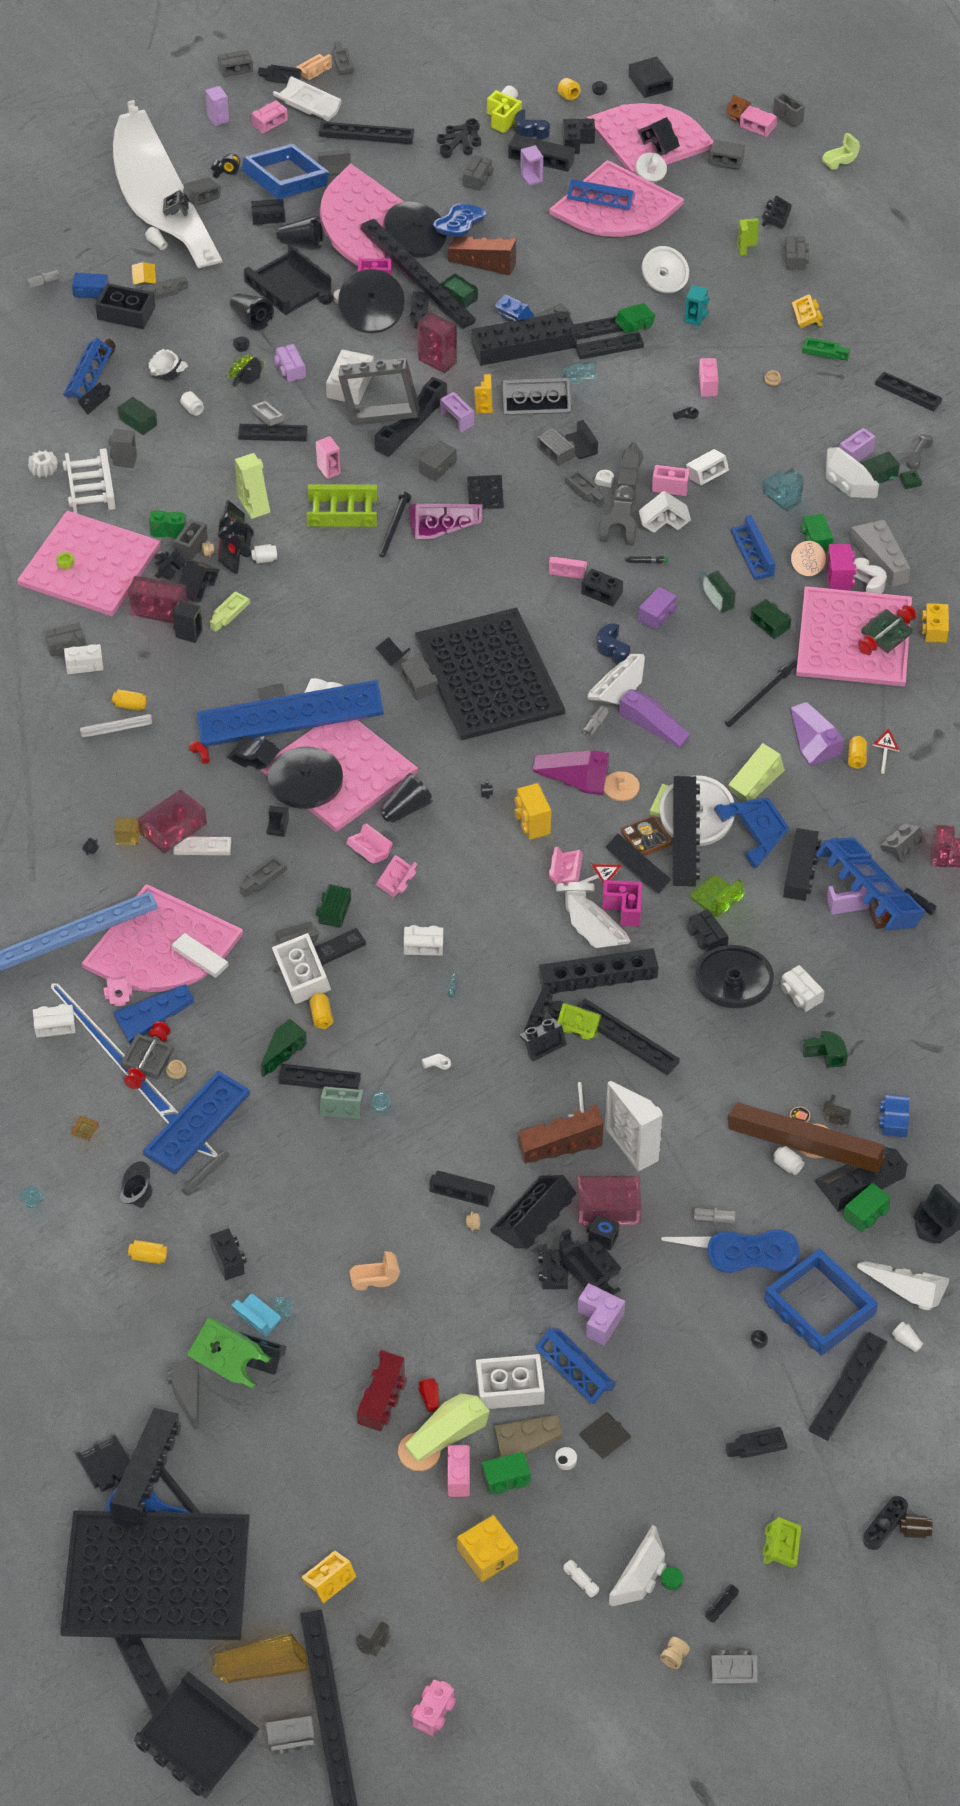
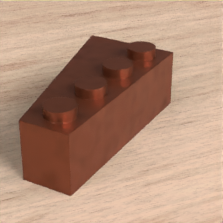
M454 237L448 248V261L510 275L516 264L517 238H511L510 240L497 238L496 240H491L488 237H482V239Z
M597 1104L590 1106L591 1110L583 1113L581 1110L573 1112L574 1116L563 1120L559 1117L554 1119L550 1125L540 1124L518 1132V1145L524 1163L537 1162L541 1159L556 1158L564 1154H575L579 1151L593 1150L601 1147L604 1123Z

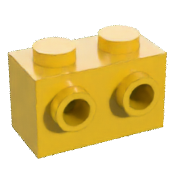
M927 603L926 610H922V621H925V624H922V634H925V642L947 643L949 632L948 604Z

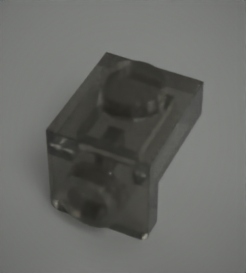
M832 1094L830 1101L826 1100L823 1107V1112H826L824 1120L847 1128L852 1110L835 1105L836 1095Z
M381 1621L370 1639L358 1634L356 1637L358 1649L364 1654H371L376 1657L381 1648H385L391 1639L389 1625Z

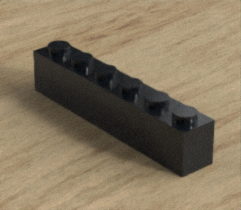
M674 776L673 886L696 887V880H700V868H696V863H700V851H696V845H700V834H696V828H700V817H696V812H700V800H696V795H700V783H696V776Z
M158 1408L153 1409L111 1501L112 1518L137 1523L139 1516H143L146 1509L145 1502L147 1499H151L153 1493V1484L158 1483L160 1469L165 1467L167 1462V1453L173 1449L174 1437L180 1433L179 1413Z

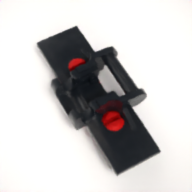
M227 500L224 515L219 521L218 561L231 572L237 574L240 554L244 557L251 555V537L254 534V530L247 523L244 524L245 513L231 501Z

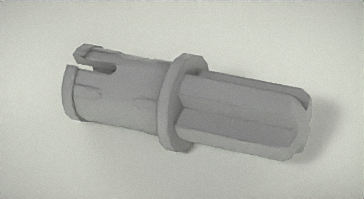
M57 270L45 274L42 272L38 276L28 278L27 284L29 288L39 285L45 286L47 283L60 280V276H55L59 275V272Z
M600 706L595 714L590 716L588 724L582 730V734L585 737L592 738L597 728L602 726V721L608 714L606 707Z
M696 1208L694 1210V1220L713 1222V1224H716V1222L734 1224L735 1211L717 1210V1208L714 1210Z

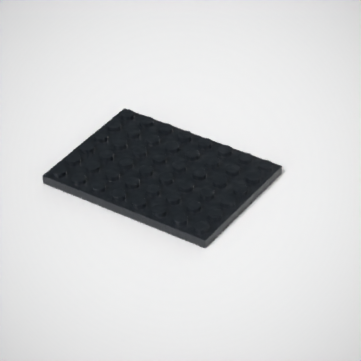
M517 607L415 633V638L426 663L429 665L430 672L437 678L438 690L461 741L565 714V707Z
M73 1511L60 1630L61 1636L241 1640L250 1515L144 1512L143 1516H139L137 1523L112 1518L111 1511Z

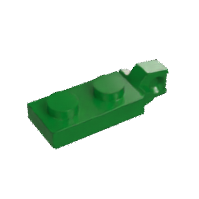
M807 337L802 353L848 360L850 348L839 346V343Z

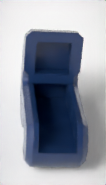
M525 109L517 112L514 118V130L517 135L529 138L537 136L538 140L549 137L550 124L548 121L525 119Z
M613 623L603 626L598 632L597 650L601 655L613 657V662L619 664L629 656L630 646L616 639L619 635V624Z

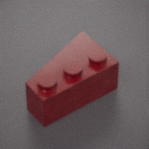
M383 1350L379 1352L380 1364L377 1370L373 1369L371 1376L374 1377L369 1388H366L357 1411V1424L380 1432L384 1424L388 1425L391 1418L390 1411L392 1407L395 1408L399 1401L400 1389L404 1390L407 1383L404 1357Z

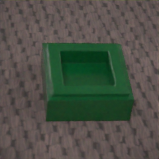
M916 470L900 473L899 478L905 489L922 486V480Z

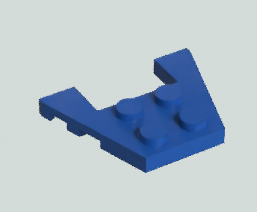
M769 798L748 800L744 803L734 802L729 805L720 804L714 808L722 823L738 815L759 845L745 854L754 869L759 866L789 829V826Z

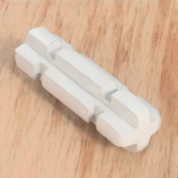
M569 1560L564 1564V1571L568 1575H572L571 1578L583 1590H586L585 1592L589 1597H594L599 1592V1587L594 1582L591 1583V1579L581 1568H577V1564L573 1560Z

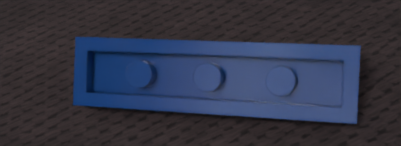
M571 179L567 199L630 210L632 199L635 198V192L633 190ZM573 188L580 189L583 192L578 197L572 196ZM588 192H596L599 196L589 199L586 194ZM605 194L612 195L614 199L610 202H605L602 196ZM621 197L628 198L627 206L620 205L618 199Z
M97 337L88 342L63 395L67 398L74 395L80 399L84 396L78 392L80 386H84L86 393L95 386L112 348ZM99 346L106 350L105 355L100 356ZM92 360H97L99 366L97 369H93ZM86 373L91 374V382H87L85 377Z
M752 515L745 516L744 525L731 528V533L753 579L758 580L772 577L775 573V562ZM745 531L747 535L743 537L737 533ZM747 543L752 545L753 547L751 549H748L743 545ZM753 555L755 557H758V560L756 562L754 560H751L749 557ZM758 567L765 572L756 573L755 569Z
M549 1328L535 1347L592 1404L597 1402L604 1391H612L616 1386V1383L560 1329ZM548 1340L554 1343V1353H548L543 1348ZM565 1354L568 1357V1367H563L560 1364L559 1355ZM575 1368H579L582 1371L583 1381H577L574 1378ZM589 1382H593L599 1387L593 1396L588 1392Z

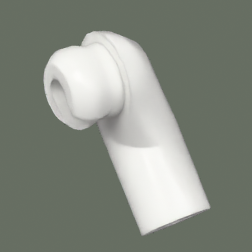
M441 1054L421 1059L424 1069L436 1066L445 1070L451 1066V1060Z

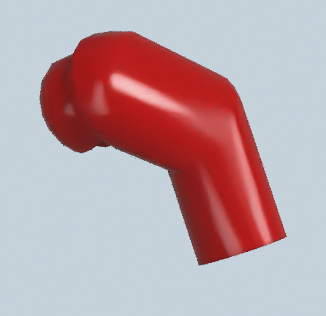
M193 741L189 745V750L192 753H200L202 764L209 763L208 748L199 741Z

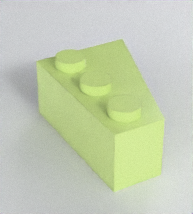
M255 453L235 459L237 496L250 518L253 519L270 513L261 459H258Z
M762 743L729 783L730 792L744 802L756 799L765 788L785 771L781 755Z

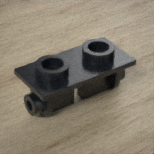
M99 382L77 402L88 415L110 396L111 387L107 384L102 385Z

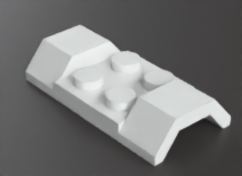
M292 76L289 78L287 87L282 92H273V96L284 101L286 104L309 115L313 114L327 122L338 113L342 102L341 99Z

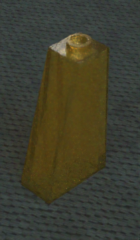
M292 1633L214 1654L215 1663L213 1664V1671L215 1676L219 1677L224 1684L308 1671L306 1651Z

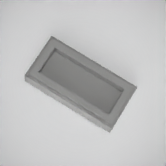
M266 401L251 406V411L269 426L284 421V415Z

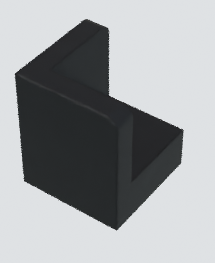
M270 805L268 811L269 823L266 833L267 835L285 837L289 822V809Z

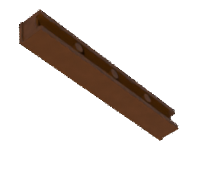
M738 1102L731 1113L728 1114L729 1130L875 1173H879V1169L885 1161V1156H883L885 1145Z

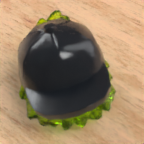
M250 354L247 356L242 355V359L234 361L233 366L228 371V377L235 378L232 385L236 387L240 382L245 384L254 383L260 378L264 362Z

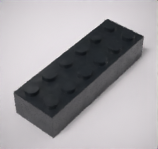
M568 311L473 328L471 344L479 364L482 366L573 349L575 344H577V332Z

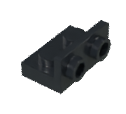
M181 190L164 198V215L166 217L170 214L174 215L180 209L183 215L187 216L189 198Z
M777 195L773 200L770 199L765 206L767 209L762 215L763 221L761 225L765 226L769 221L783 229L792 204Z
M553 1018L544 1020L541 1024L528 1028L519 1034L520 1038L526 1043L529 1059L532 1061L567 1045L562 1025Z
M543 1244L542 1251H538V1263H542V1269H539V1281H543V1289H568V1268L562 1262L563 1257L560 1249H547V1244Z

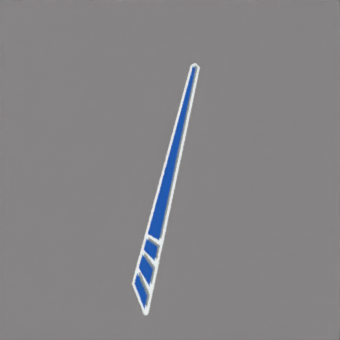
M51 984L52 990L64 1004L73 1006L76 1018L125 1075H128V1070L121 1068V1062L125 1056L121 1050L59 984ZM147 1078L142 1082V1087L138 1090L168 1124L179 1112ZM207 1142L198 1150V1152L215 1158L218 1156Z

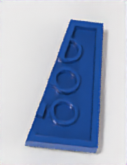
M184 984L114 1012V1017L129 1045H131L137 1033L146 1035L153 1028V1023L165 1022V1019L169 1016L176 1015L194 1003V998L187 985Z

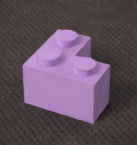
M589 1283L578 1299V1312L590 1318L587 1323L586 1337L605 1346L625 1313L624 1300Z

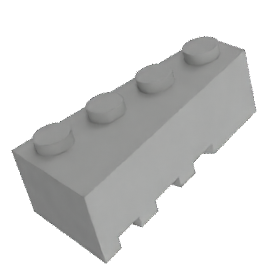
M885 520L851 528L850 543L859 548L858 551L869 559L871 565L879 566L886 571V581L891 587L909 582L910 566Z

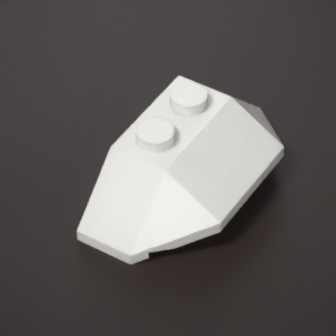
M839 447L827 449L826 479L830 483H833L850 497L876 498L878 496L879 484L873 480L871 474L862 464Z
M630 654L626 660L616 665L589 691L588 699L619 705L620 700L630 689L636 690L642 683L644 654Z
M583 893L569 894L568 903L571 924L577 929L579 934L589 941L591 946L601 948L630 943L631 940L627 933L603 909L587 899Z
M651 1526L611 1591L609 1605L617 1606L642 1600L647 1592H652L656 1584L654 1580L657 1575L661 1576L666 1568L664 1563L665 1552L656 1526Z

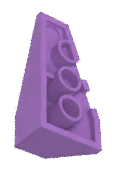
M630 689L620 700L619 715L680 748L690 737V734L650 695L640 690Z
M805 702L790 708L797 732V740L800 745V753L809 766L842 754L844 739L837 729L809 703Z

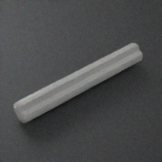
M150 714L84 726L80 727V735L82 738L151 725L152 718Z

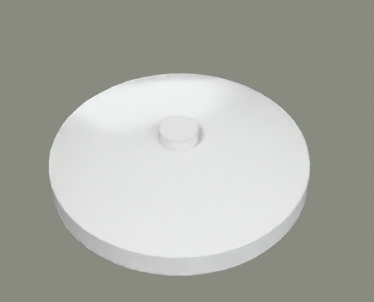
M696 775V783H700V795H696V800H700V812H696V817H700V828H696V834H700V845L696 846H705L719 841L731 829L734 817L722 823L714 808L720 804L729 805L734 803V800L728 789L717 780ZM673 784L664 792L660 802V819L664 829L671 837H673Z

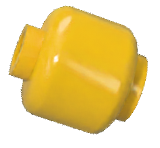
M564 78L559 83L557 91L562 98L573 101L579 96L581 88L573 79Z

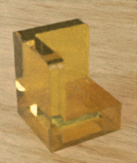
M116 818L114 831L116 844L139 845V818Z

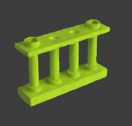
M308 484V502H313V510L306 514L307 527H377V512H372V502H378L377 485ZM320 502H330V512H319ZM337 502H348L347 512H337ZM355 502H365V512H354Z

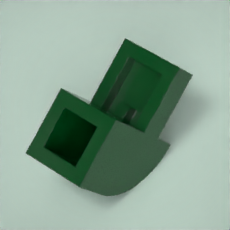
M822 1031L821 1038L804 1040L802 1051L804 1058L823 1055L826 1068L846 1066L848 1053L845 1042L839 1035L830 1031Z

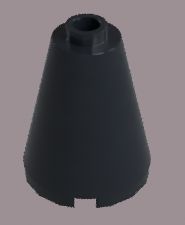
M312 216L280 226L279 230H277V239L285 244L320 249L322 245H319V243L323 241V228L317 220L320 218Z
M239 293L231 298V308L250 328L262 330L268 326L269 319L272 320L274 306L267 298Z
M408 773L382 806L381 816L385 821L393 823L433 802L429 790L421 781L417 782L414 780L416 778L414 774Z

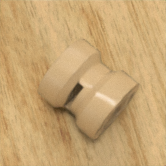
M672 1637L668 1642V1648L661 1653L660 1659L668 1667L679 1669L682 1664V1658L688 1655L690 1647L683 1640Z

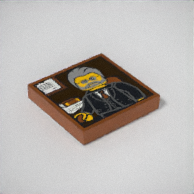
M654 815L621 828L624 838L644 856L672 845V840Z

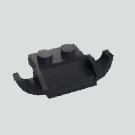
M570 1229L563 1231L559 1240V1248L563 1257L562 1262L582 1286L586 1288L589 1283L612 1295L620 1292L621 1289L619 1287L612 1288L608 1281L612 1276L618 1274L622 1268L597 1238L583 1244L580 1241L573 1243Z

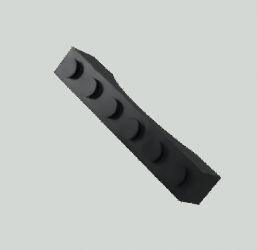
M432 377L423 386L417 398L419 403L418 418L400 419L394 424L384 425L375 434V451L390 457L440 406V399L447 396V383Z

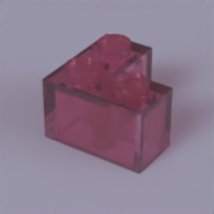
M935 825L931 846L932 867L960 868V838H955L954 826Z

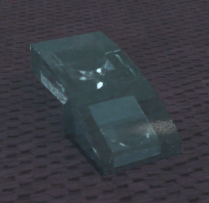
M596 361L566 367L563 369L562 378H570V384H579V379H596Z

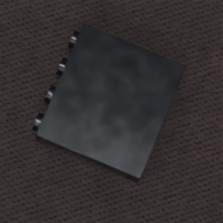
M288 244V253L254 271L250 267L244 269V282L262 297L267 298L284 315L314 300L319 296L320 291L331 290V276L291 244Z
M187 1672L179 1686L144 1728L136 1733L134 1741L137 1748L144 1753L148 1752L151 1754L159 1766L163 1768L166 1766L172 1771L171 1774L179 1782L184 1781L188 1784L192 1793L198 1797L203 1796L206 1799L257 1736L259 1728L190 1672Z

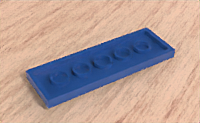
M217 1071L143 1150V1155L176 1175L250 1095V1089L222 1072Z

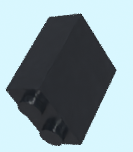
M657 56L629 64V78L644 98L673 90V77Z

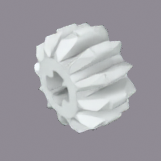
M39 450L38 453L33 452L32 456H29L28 468L33 476L38 475L39 478L42 476L47 478V475H53V472L57 471V458L53 455V452H47V450L41 452Z

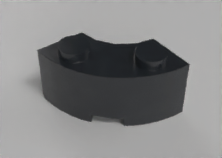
M244 735L227 758L242 767L252 766L259 770L269 766L280 749L267 739L256 741Z

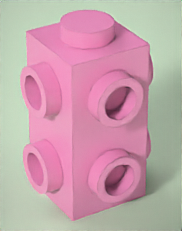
M433 1680L430 1686L427 1685L422 1693L423 1700L420 1705H415L411 1714L413 1727L431 1736H434L437 1730L440 1731L446 1720L445 1714L447 1711L451 1712L456 1702L452 1686L447 1682H439L437 1680Z

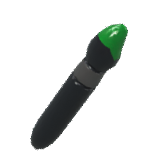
M629 556L625 558L626 562L662 564L669 561L664 556Z

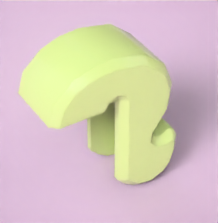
M845 133L843 146L825 152L822 157L823 163L831 170L838 169L840 163L843 165L851 163L858 155L860 142L850 133Z

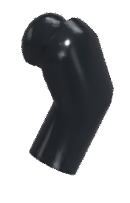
M687 406L673 412V417L675 420L682 417L695 419L698 417L699 411L696 408Z

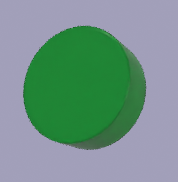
M667 1567L661 1574V1584L668 1590L679 1589L683 1583V1573L676 1567Z

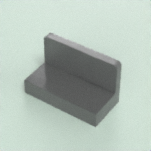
M350 149L318 152L319 164L329 171L328 176L339 175L351 163Z

